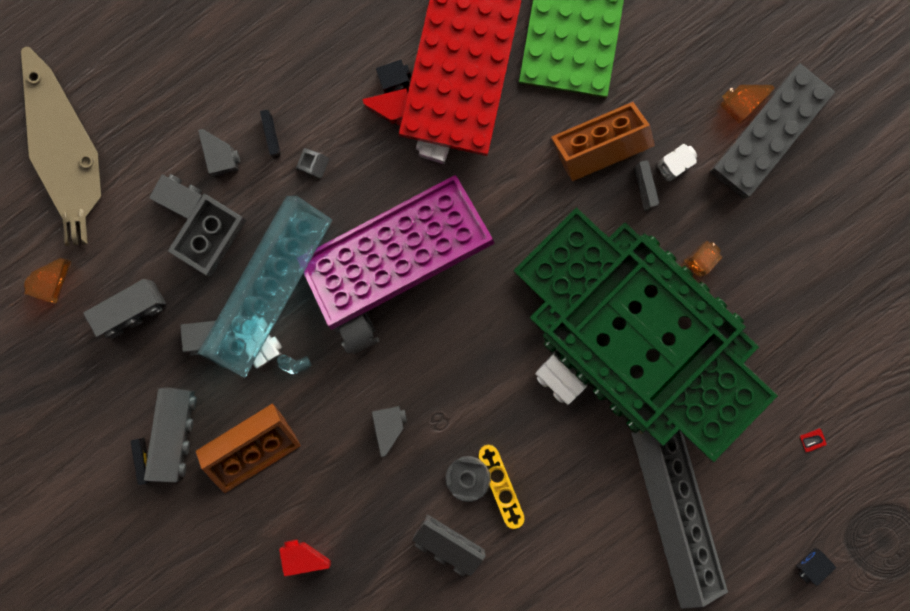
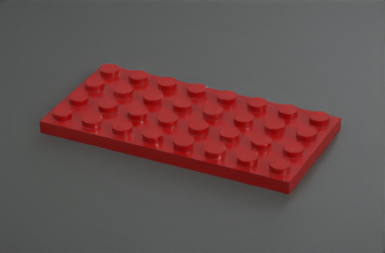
M429 0L399 136L483 156L488 155L521 0Z

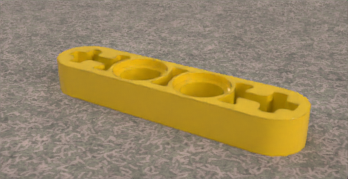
M484 445L479 450V459L486 466H490L489 460L482 457L485 454L484 450L489 449L490 452H495V455L492 456L494 464L497 461L500 463V465L489 469L490 477L494 470H501L504 474L502 481L494 482L491 479L490 483L504 522L509 528H519L524 523V514L499 452L493 445ZM502 491H509L512 494V500L509 503H502L499 500V495ZM514 503L517 505V507H512L515 515L520 514L516 524L513 521H508L511 517L509 510L503 511V508L511 507Z

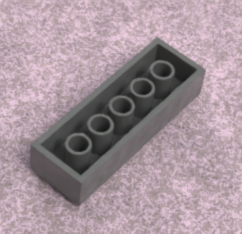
M799 63L709 172L742 199L750 197L835 91Z

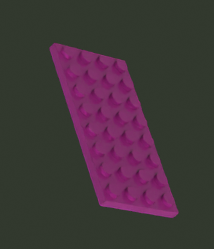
M454 175L300 256L297 260L329 328L333 330L495 243L457 176Z

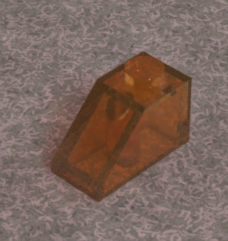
M739 85L735 90L731 87L722 96L725 100L720 105L740 123L775 87L773 85Z
M705 241L684 261L700 277L707 275L723 257L719 254L721 250L715 243Z
M59 258L31 272V275L26 278L24 283V294L47 302L57 303L71 261Z

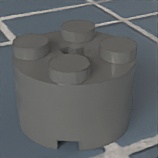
M366 312L334 329L337 334L341 333L344 339L342 345L347 354L351 352L357 354L379 342L378 337H373L372 333L376 330Z

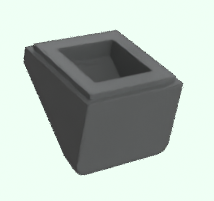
M304 148L296 169L322 178L329 158L321 153Z

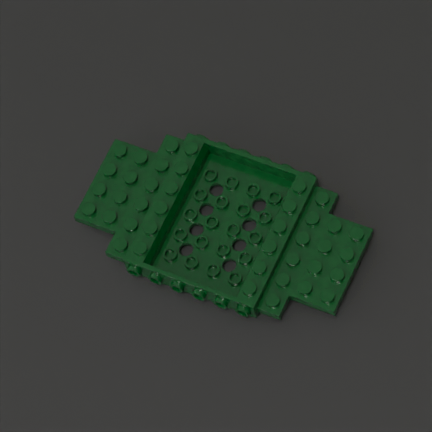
M576 207L513 270L545 302L530 317V320L545 333L543 335V340L545 341L543 345L551 353L556 351L561 356L559 360L568 369L572 367L578 373L576 377L584 385L589 383L594 388L592 392L601 401L606 399L611 404L610 410L618 417L622 415L628 421L626 425L634 433L639 431L643 434L647 431L663 447L679 430L712 463L715 462L778 396L744 364L759 346L743 332L746 328L743 324L744 320L738 314L729 312L726 309V303L719 297L715 299L709 293L710 289L701 281L698 283L692 277L693 273L687 267H681L671 252H665L659 247L660 243L652 235L647 236L645 233L639 236L625 222L608 237ZM649 285L657 288L658 294L654 298H649L644 293V289ZM635 301L641 304L642 310L640 313L632 314L629 311L628 306L631 302ZM681 317H687L691 320V327L684 330L678 326V320ZM615 318L625 320L626 327L623 330L614 329L612 322ZM666 333H671L675 337V343L671 346H666L662 342V336ZM600 334H606L610 338V343L605 347L597 344L596 338ZM654 349L658 351L659 360L656 362L648 361L646 358L648 350ZM633 366H640L643 369V376L641 378L635 379L630 375V369Z

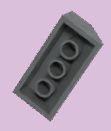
M171 387L158 388L144 476L145 481L178 482L181 480V477L185 476L186 464H184V457L188 455L190 441H187L188 432H191L193 428L191 412L195 410L197 404V397L194 396L195 391Z

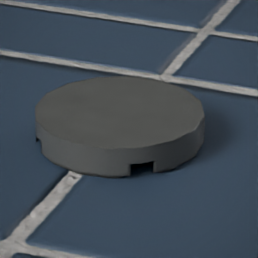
M463 456L455 460L448 467L446 473L448 489H450L456 499L464 502H473L483 497L491 483L490 472L486 464L473 456Z

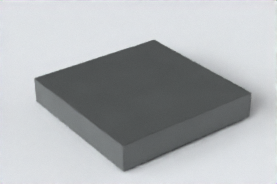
M646 160L639 162L634 167L644 211L652 210L659 205L649 161Z

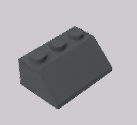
M428 514L412 540L416 542L415 547L423 552L429 550L435 554L434 558L442 564L450 563L454 566L453 570L462 576H465V574L471 576L485 558V550Z

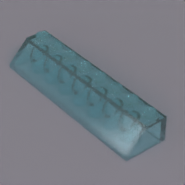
M286 196L198 354L244 378L246 377L330 226L331 218L298 196Z

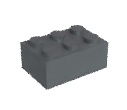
M204 193L168 252L203 274L212 276L247 220Z
M142 279L85 311L83 314L96 337H105V339L111 337L113 339L124 333L122 329L129 326L133 328L143 322L142 318L148 315L152 317L163 311L162 307L167 304L155 282Z

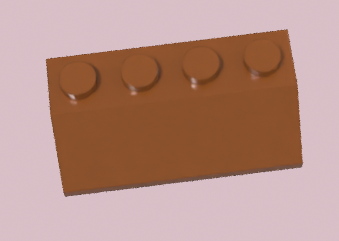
M634 102L551 137L564 169L572 181L583 178L588 174L655 146L651 127Z
M272 403L196 450V454L202 470L226 493L301 445L283 415Z

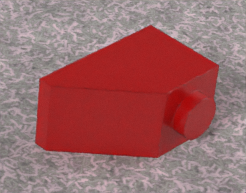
M402 89L362 100L366 109L391 124L396 123L397 126H400L408 93L407 89Z
M290 540L284 542L285 546L279 549L284 576L328 569L331 566V561L305 542L298 543V540Z

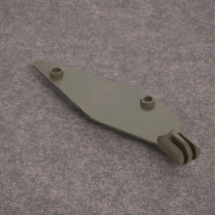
M24 47L21 50L29 159L63 219L65 246L71 245L69 225H71L73 245L80 244L79 225L82 244L86 245L88 244L86 217L101 198L98 152L50 67L30 47ZM34 75L38 76L36 81H31Z

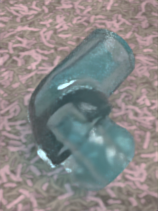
M280 355L277 359L278 367L290 374H296L312 366L307 356L297 361L287 355Z

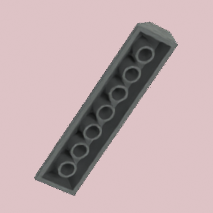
M678 430L662 447L647 431L643 434L639 431L637 433L631 432L680 607H704L728 593L684 435Z

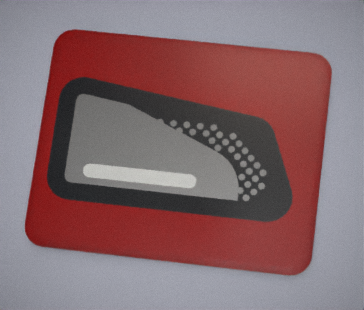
M820 428L800 436L806 452L827 444Z

